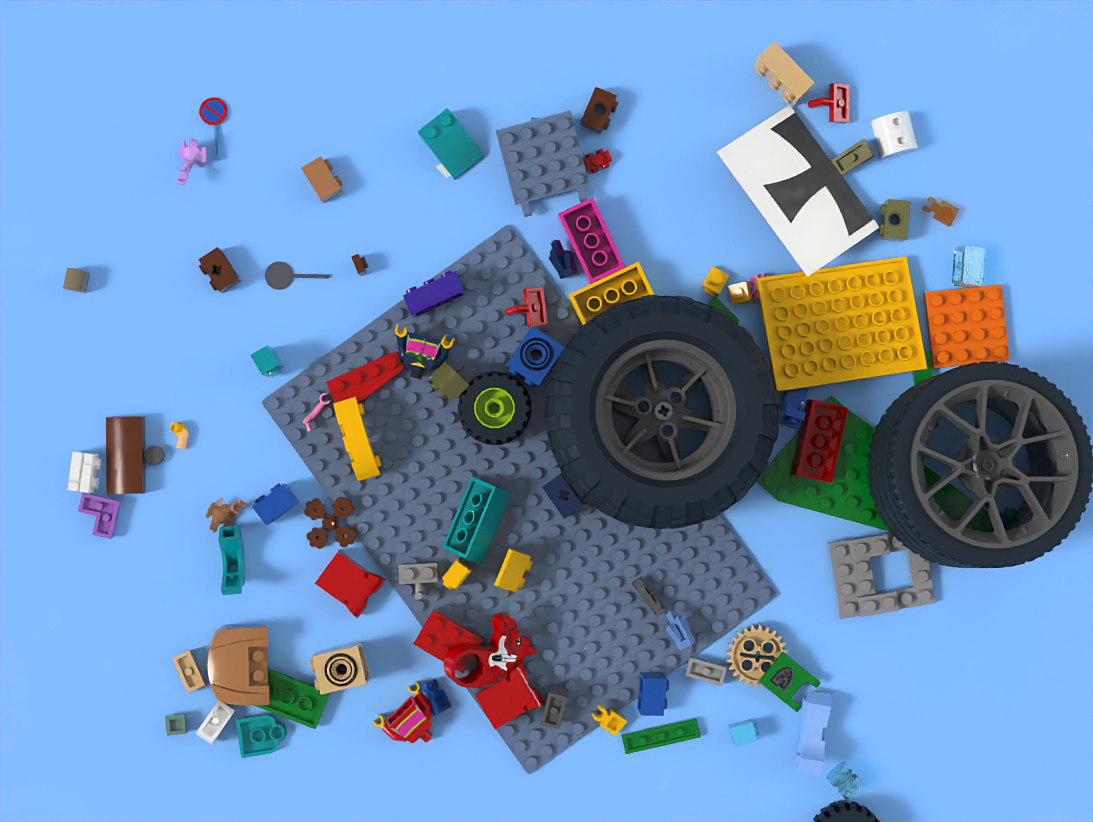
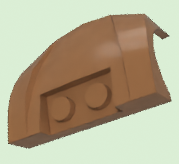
M222 626L215 631L208 646L206 668L210 687L217 700L229 705H269L267 626Z

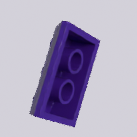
M450 270L441 274V278L434 281L432 278L423 283L424 286L418 289L415 286L406 290V294L403 297L410 314L415 318L466 293L456 271L452 273Z

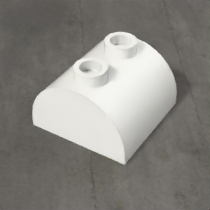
M909 111L892 113L871 121L880 159L918 149Z

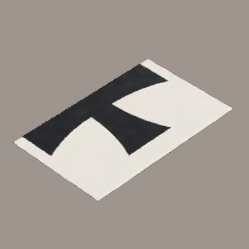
M790 105L717 151V154L807 277L879 228L873 217Z

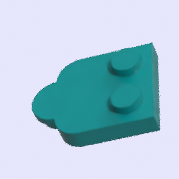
M269 714L236 719L241 758L273 753L277 750L279 742L287 735L286 726L276 722L275 718Z

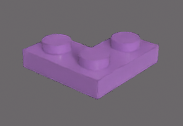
M82 493L78 512L96 516L92 535L113 539L121 501Z

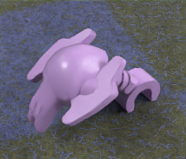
M193 138L189 139L188 146L186 141L183 140L179 147L178 155L181 156L183 163H185L183 169L178 171L180 175L176 183L180 185L186 184L193 164L198 163L200 168L207 161L206 147L204 146L201 149L197 139Z

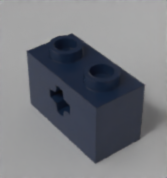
M559 474L542 486V488L565 519L583 506L581 502L584 499L577 492H573L570 488L571 484L568 483L564 476ZM559 491H568L569 494L567 495V497L569 499L565 501V499L562 498L560 500L559 496L561 494Z

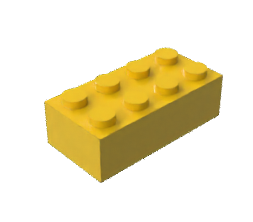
M638 261L569 294L568 297L583 326L586 322L614 304L640 298L641 296L654 295Z

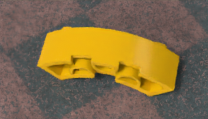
M356 397L333 403L337 421L344 436L342 438L358 481L380 475L379 467L382 464L379 455L375 456L365 427L362 416L365 414L363 404H359Z

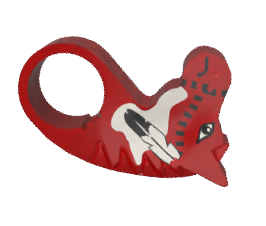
M500 612L492 618L494 632L491 635L489 646L456 645L447 653L443 666L445 674L457 685L465 688H478L502 679L513 671L526 656L536 654L538 651L530 646L528 638L519 634L516 621L509 615ZM473 653L477 660L476 668L465 677H456L455 667L459 659L466 654Z

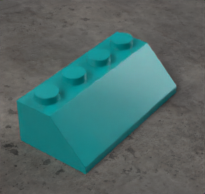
M471 476L442 548L464 559L482 565L511 493Z

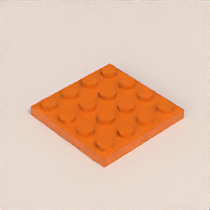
M1002 285L924 293L933 369L962 366L975 362L979 364L985 361L1001 362L1010 360Z

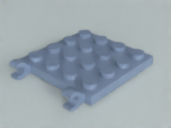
M570 110L496 130L515 205L521 204L524 217L532 216L529 202L575 189H577L580 203L587 200L584 187L589 186Z

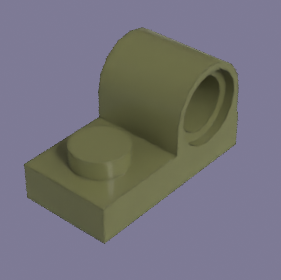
M862 139L833 158L831 162L843 176L858 165L873 158L875 153L866 139Z

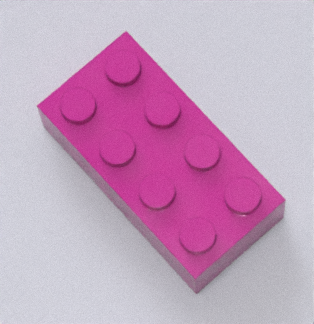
M593 198L558 213L559 221L589 285L625 268Z

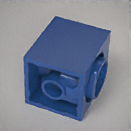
M532 326L506 364L509 368L507 371L517 378L519 375L525 378L524 383L531 388L535 386L539 388L565 347ZM534 351H539V352H541V354H542L541 359H539V360H534V359H532V357H531L532 352H534Z

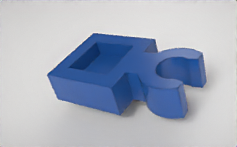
M432 679L429 681L431 687L428 683L422 685V689L429 695L426 699L430 703L431 711L435 716L452 706L444 690H438L437 680Z

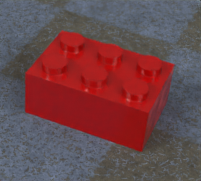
M433 609L413 644L444 662L447 653L454 646L459 644L480 646L484 638L438 610ZM470 653L461 657L455 669L464 673L474 654Z

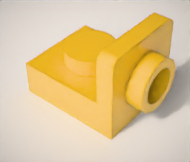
M712 267L701 286L704 288L703 292L712 297L714 295L718 296L729 275Z

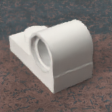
M218 701L197 730L196 735L213 745L235 710Z

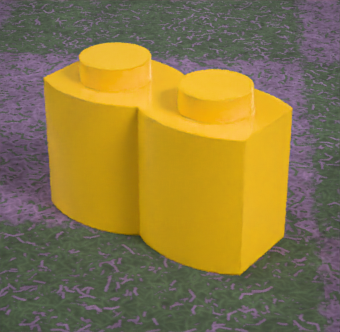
M457 558L442 577L444 580L442 584L451 591L453 588L457 590L471 573L472 569Z

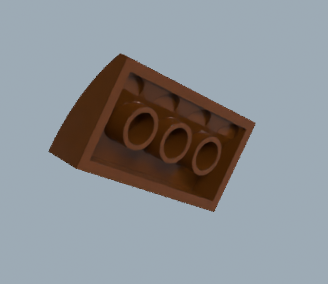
M106 417V494L146 493L144 458L145 417Z

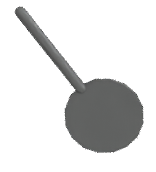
M278 261L273 262L267 267L265 280L273 289L281 290L287 288L292 283L293 278L328 279L329 275L293 274V270L288 264Z

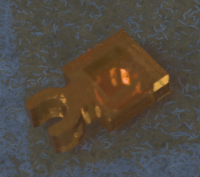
M928 197L927 201L932 203V207L923 206L922 210L933 212V219L950 227L959 209L943 200L940 204H937L933 197Z

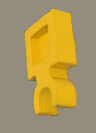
M598 705L597 707L601 713L599 715L592 713V717L600 722L599 724L602 728L616 736L626 724V718L612 709L607 713L602 705Z

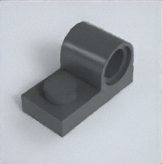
M550 685L540 725L556 729L560 728L569 689Z

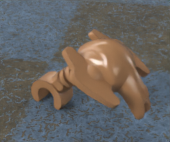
M223 498L212 502L205 516L206 518L212 516L209 529L216 532L220 523L223 524L222 527L231 525L236 518L234 513L238 515L240 508H245L246 503L241 499H237L230 505L221 504Z

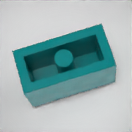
M266 345L250 355L263 376H271L273 378L279 375L281 369L284 368L276 352L270 346Z

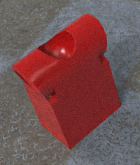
M339 550L315 584L345 604L348 610L356 618H359L367 607L368 596L378 592L386 579L369 572Z
M522 662L502 679L475 693L478 702L494 729L499 728L526 710L545 704L538 690L529 685V674Z

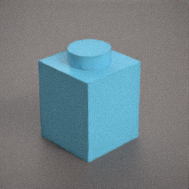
M751 719L728 725L735 747L758 741L757 735H760L758 726L753 724Z

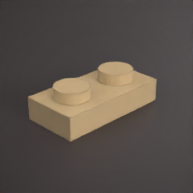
M191 649L172 658L187 693L206 685Z

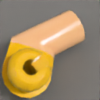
M173 422L170 429L178 436L176 448L185 450L189 431L183 423Z

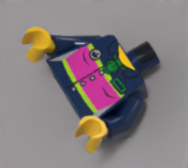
M399 324L396 325L397 349L404 363L412 366L410 377L421 379L423 369L432 370L433 368H438L447 359L450 348L455 341L454 337L451 342H448L446 334L442 340L409 333L407 332L408 326L406 324L404 330L398 328Z

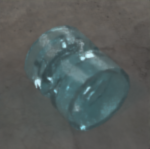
M842 762L830 771L826 779L834 787H838V792L845 799H848L858 792L863 782L856 774H851L852 770L845 762Z

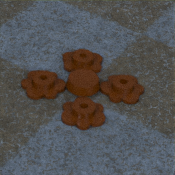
M338 497L335 501L336 503L332 504L334 515L328 514L326 516L323 511L326 507L324 504H321L320 499L315 498L312 502L308 501L306 503L307 508L304 510L306 516L310 517L311 520L323 518L322 525L324 528L318 529L314 527L312 532H308L306 535L311 547L316 546L318 549H322L325 543L328 542L327 531L334 530L336 533L335 541L339 542L341 547H347L349 544L354 543L353 538L356 536V531L350 529L348 525L338 527V518H348L349 514L354 511V507L350 505V499Z

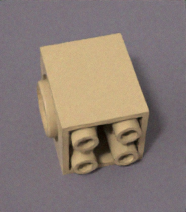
M362 642L317 652L312 656L313 660H310L311 669L316 672L317 679H314L316 690H320L321 695L365 685L370 680ZM344 664L347 667V671H342L339 665Z

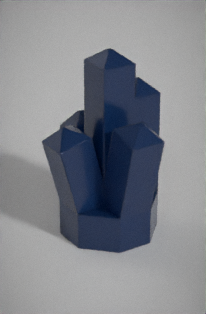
M553 240L549 260L556 269L559 278L563 279L577 273L572 251H564L560 240Z

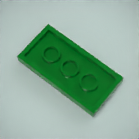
M268 668L269 705L254 706L316 729L330 693L321 695L320 690H316L315 686Z

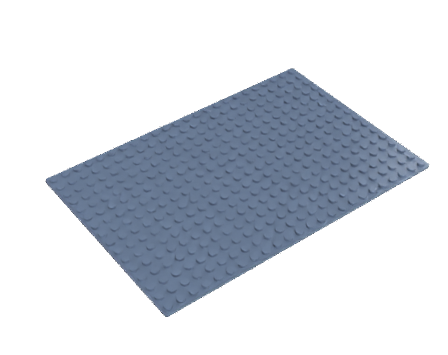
M506 225L433 277L435 281L440 279L441 274L451 270L452 273L456 271L466 293L465 295L415 318L410 314L405 300H401L262 401V404L333 504L336 503L335 501L338 497L350 499V505L354 507V511L349 514L348 518L344 519L351 529L356 531V536L422 628L433 609H436L483 637L484 639L480 646H489L491 635L494 632L492 618L495 614L503 612L516 621L519 634L528 638L530 646L538 651L536 654L526 656L522 664L529 674V685L538 690L545 704L550 685L569 689L559 729L540 725L545 704L526 710L496 729L524 770L531 774L599 725L600 722L594 720L591 715L592 713L596 715L601 713L597 707L598 705H602L607 713L610 709L617 712L638 697L640 672H660L667 676L689 660V657L696 655L772 600L776 593L720 515L713 519L682 528L654 529L620 522L583 500L581 502L582 507L565 519L562 517L542 488V486L559 474L563 476L549 445L545 418L547 388L556 363L539 388L537 386L531 388L524 383L525 378L520 375L517 379L524 385L531 400L532 407L529 424L523 433L513 441L503 445H488L475 440L464 430L458 413L460 395L454 401L449 397L444 399L431 386L433 382L429 379V376L437 368L432 370L423 369L421 379L410 377L412 366L405 364L404 360L400 358L404 370L361 402L365 410V414L362 415L374 454L375 456L379 455L382 466L379 467L380 475L358 481L342 438L344 436L337 421L333 404L335 402L326 381L395 351L399 355L397 335L395 333L397 324H399L398 328L400 330H404L406 324L408 326L407 332L442 340L446 334L448 342H451L454 337L455 341L450 348L445 362L467 383L475 376L477 377L485 372L498 371L513 376L507 371L509 368L506 364L530 328L527 325L526 312L508 316L505 314V310L515 305L525 304L523 289L543 287L548 325L535 328L562 346L566 347L570 339L582 327L580 321L512 227ZM534 351L531 357L534 360H539L542 354L539 351ZM621 381L615 394L633 396L624 382ZM328 393V395L323 396V401L331 400V403L325 404L318 415L309 421L312 431L308 432L303 420L320 403V395ZM638 404V410L645 413L640 404ZM612 408L613 426L618 438L623 442L639 419ZM656 435L632 452L636 456L650 462L667 463ZM471 476L511 493L482 565L464 559L442 548ZM559 491L561 494L559 496L560 500L562 498H564L565 501L569 499L567 497V495L569 494L568 491ZM510 547L530 555V560L533 561L529 572L525 571L522 577L526 579L522 589H517L516 593L494 585ZM458 558L469 566L472 571L457 590L453 588L451 591L442 584L444 582L442 577ZM437 563L438 582L423 583V597L420 600H416L414 597L416 593L415 584H399L398 565ZM641 576L649 588L656 592V597L665 607L656 615L646 601H642V596L632 585ZM669 610H675L677 615H682L689 622L691 633L696 641L691 646L679 650L674 640L667 633L666 628L670 622L666 614ZM475 655L464 673L455 669V674L458 678L467 676L476 668L477 660ZM484 687L466 688L485 714L475 696V693Z

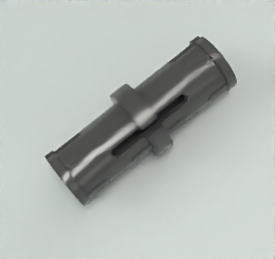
M642 576L632 583L642 596V601H646L655 615L665 608L656 597V592L649 588Z

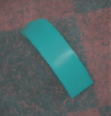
M239 525L220 527L218 541L223 563L221 592L222 595L242 594V586L245 585V561Z

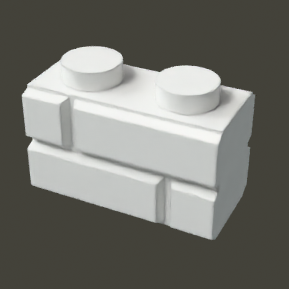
M72 452L67 490L94 493V489H97L99 485V478H96L97 470H100L102 463L98 454Z

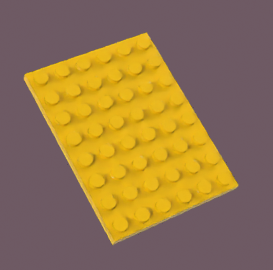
M907 256L822 268L808 277L802 271L756 279L772 375L778 392L927 369Z

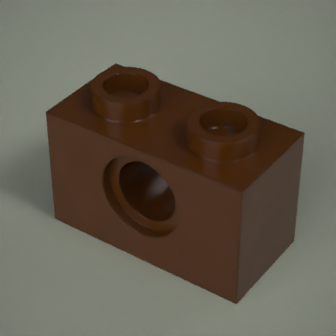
M595 87L580 125L600 134L603 129L607 130L611 121L608 119L610 112L614 113L618 102H616L617 95ZM602 107L605 109V114L597 115L595 109Z

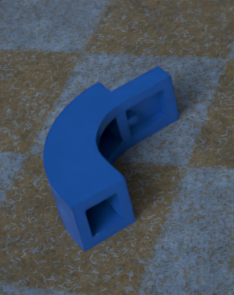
M808 388L785 391L779 412L778 424L795 430L799 429L800 423L804 421L806 415L805 412H802Z

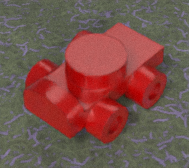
M603 149L597 150L594 156L592 153L585 155L586 159L583 160L587 171L591 170L592 174L599 171V166L606 169L610 167L609 162H612L609 151L604 152Z

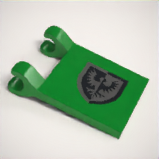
M783 651L758 681L796 712L801 709V705L793 700L792 697L803 683L808 681L815 688L821 683Z

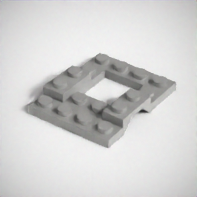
M888 532L872 537L827 543L840 619L899 611V609L935 603L929 560L921 558L920 554H914L910 549L904 547L903 543L896 540L892 533ZM906 550L912 587L875 593L870 557Z

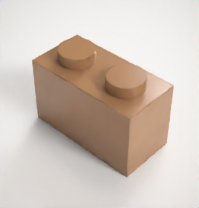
M320 156L301 168L323 203L343 192L340 187L343 184L337 175L333 176L330 170L333 167L328 159L323 160Z

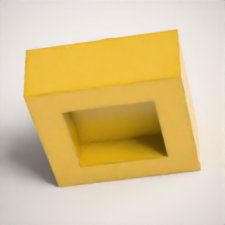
M749 281L728 286L732 304L752 300Z

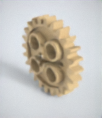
M751 624L750 630L743 627L744 633L742 634L736 631L738 637H731L734 643L727 644L731 651H726L725 653L731 656L726 659V662L732 663L728 667L729 670L735 669L732 675H739V682L745 679L746 686L751 681L752 686L756 687L757 682L766 672L761 670V664L767 661L770 662L771 666L782 651L787 653L788 650L782 649L786 643L779 642L782 638L781 635L774 637L776 634L775 630L769 633L768 626L762 630L760 624H758L757 629ZM747 640L753 642V647L750 650H745L743 647ZM766 642L772 644V649L769 652L763 651V645ZM758 651L761 655H772L774 658L758 657L756 660L752 656H740V653L756 654ZM750 660V668L743 669L742 662Z

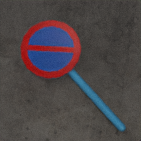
M211 97L202 102L199 114L206 124L214 126L217 158L220 161L221 151L217 125L226 119L228 109L223 100Z

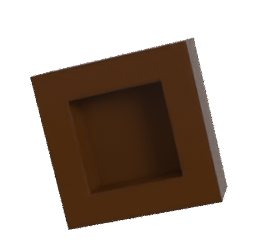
M359 254L351 256L360 276L367 274L366 268H368L365 257L361 258Z

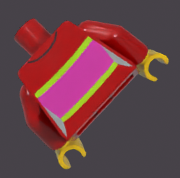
M414 682L417 685V690L412 691L410 686H408V690L410 693L415 694V698L413 695L409 697L387 719L384 715L379 714L378 717L382 720L381 724L376 720H373V724L376 727L381 726L382 731L392 740L415 743L421 738L426 743L433 736L428 730L432 726L430 721L432 718L431 706L423 692H420V685Z

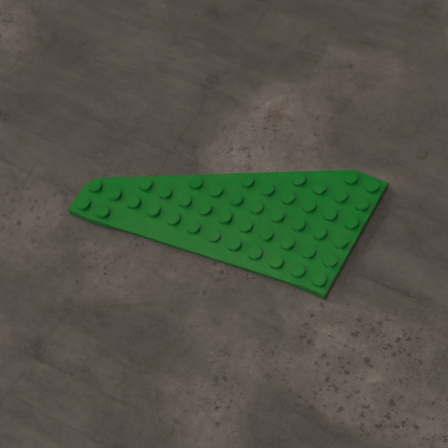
M832 395L825 401V403L844 407ZM850 410L847 411L832 483L791 474L800 430L756 481L777 501L885 531L889 530L888 526L883 524L881 516L879 517L877 514L879 511L873 505L874 501L870 496V493H872L871 488H868L867 455L870 452L869 444L876 429ZM924 465L926 482L931 487L941 477ZM947 483L933 494V498L938 506L953 520H959L974 503L972 499L950 483ZM983 507L965 526L982 532L994 531L988 511Z

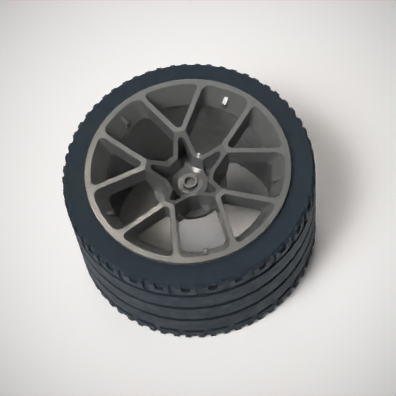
M985 361L979 364L977 362L965 364L915 384V386L902 393L898 399H895L890 407L886 409V414L881 416L879 424L875 427L876 432L873 433L872 441L869 444L870 452L867 455L868 488H871L872 493H870V496L873 498V505L879 511L877 514L879 517L881 516L883 524L888 526V531L896 537V540L901 541L904 547L910 549L914 554H920V557L923 559L925 558L933 563L938 562L939 565L958 568H1004L1022 565L1025 562H1031L1038 557L1044 556L1045 552H1050L1055 546H1059L1062 543L1061 540L1066 539L1070 531L1075 529V524L1080 522V517L1086 510V503H1089L1090 500L1088 498L1089 494L1093 490L1091 487L1093 483V445L1090 444L1091 437L1090 435L1088 436L1086 431L1088 428L1086 424H1083V418L1077 413L1076 406L1071 404L1070 398H1066L1063 395L1064 392L1061 389L1058 390L1056 385L1047 381V378L1044 376L1040 377L1039 373L1031 372L1028 368H1019V365H1011L1005 362L999 364L996 361ZM961 403L976 404L975 428L950 410ZM986 408L1001 415L1014 427L1011 437L1001 440L987 435L985 431ZM942 418L949 420L970 435L968 441L959 450L956 460L930 450L926 446L932 430ZM1022 445H1025L1028 454L1030 476H1026L1016 468L1014 455ZM924 457H929L951 467L952 471L929 487L924 473ZM958 476L961 483L969 491L975 493L978 498L959 520H953L938 506L933 498V494ZM1007 487H1018L1024 500L1015 515L1003 525L994 500L995 494L1004 491ZM985 504L994 531L982 532L965 527Z

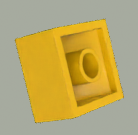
M510 547L494 585L515 593L517 589L521 590L526 580L522 578L524 572H529L533 563L530 560L531 556Z

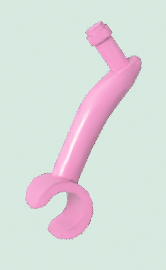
M328 393L320 395V403L303 420L308 432L312 431L309 421L318 415L325 404L331 403V400L323 401V396L328 395Z

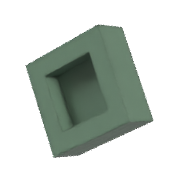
M186 713L165 716L167 736L188 733Z

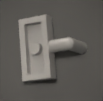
M437 563L398 565L399 584H415L416 593L414 597L416 600H420L423 597V583L438 582Z

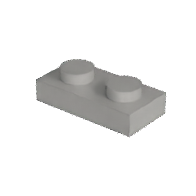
M689 657L685 676L722 686L727 667Z

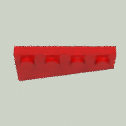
M397 351L326 381L335 403L356 397L360 404L382 385L404 370V366Z

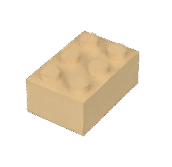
M775 41L757 58L753 65L755 72L760 77L764 76L769 81L768 85L774 91L778 90L782 95L781 98L788 105L794 106L815 84Z

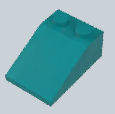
M448 108L417 131L420 138L454 180L484 157L483 153Z

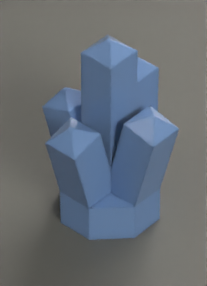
M669 610L666 614L670 622L666 628L667 633L674 640L679 650L691 646L696 641L691 633L689 622L682 615H677L675 610Z

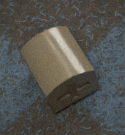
M67 268L63 288L86 293L89 272Z

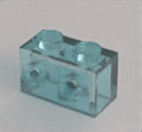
M969 245L954 248L953 286L964 288L982 286L984 280L985 248Z

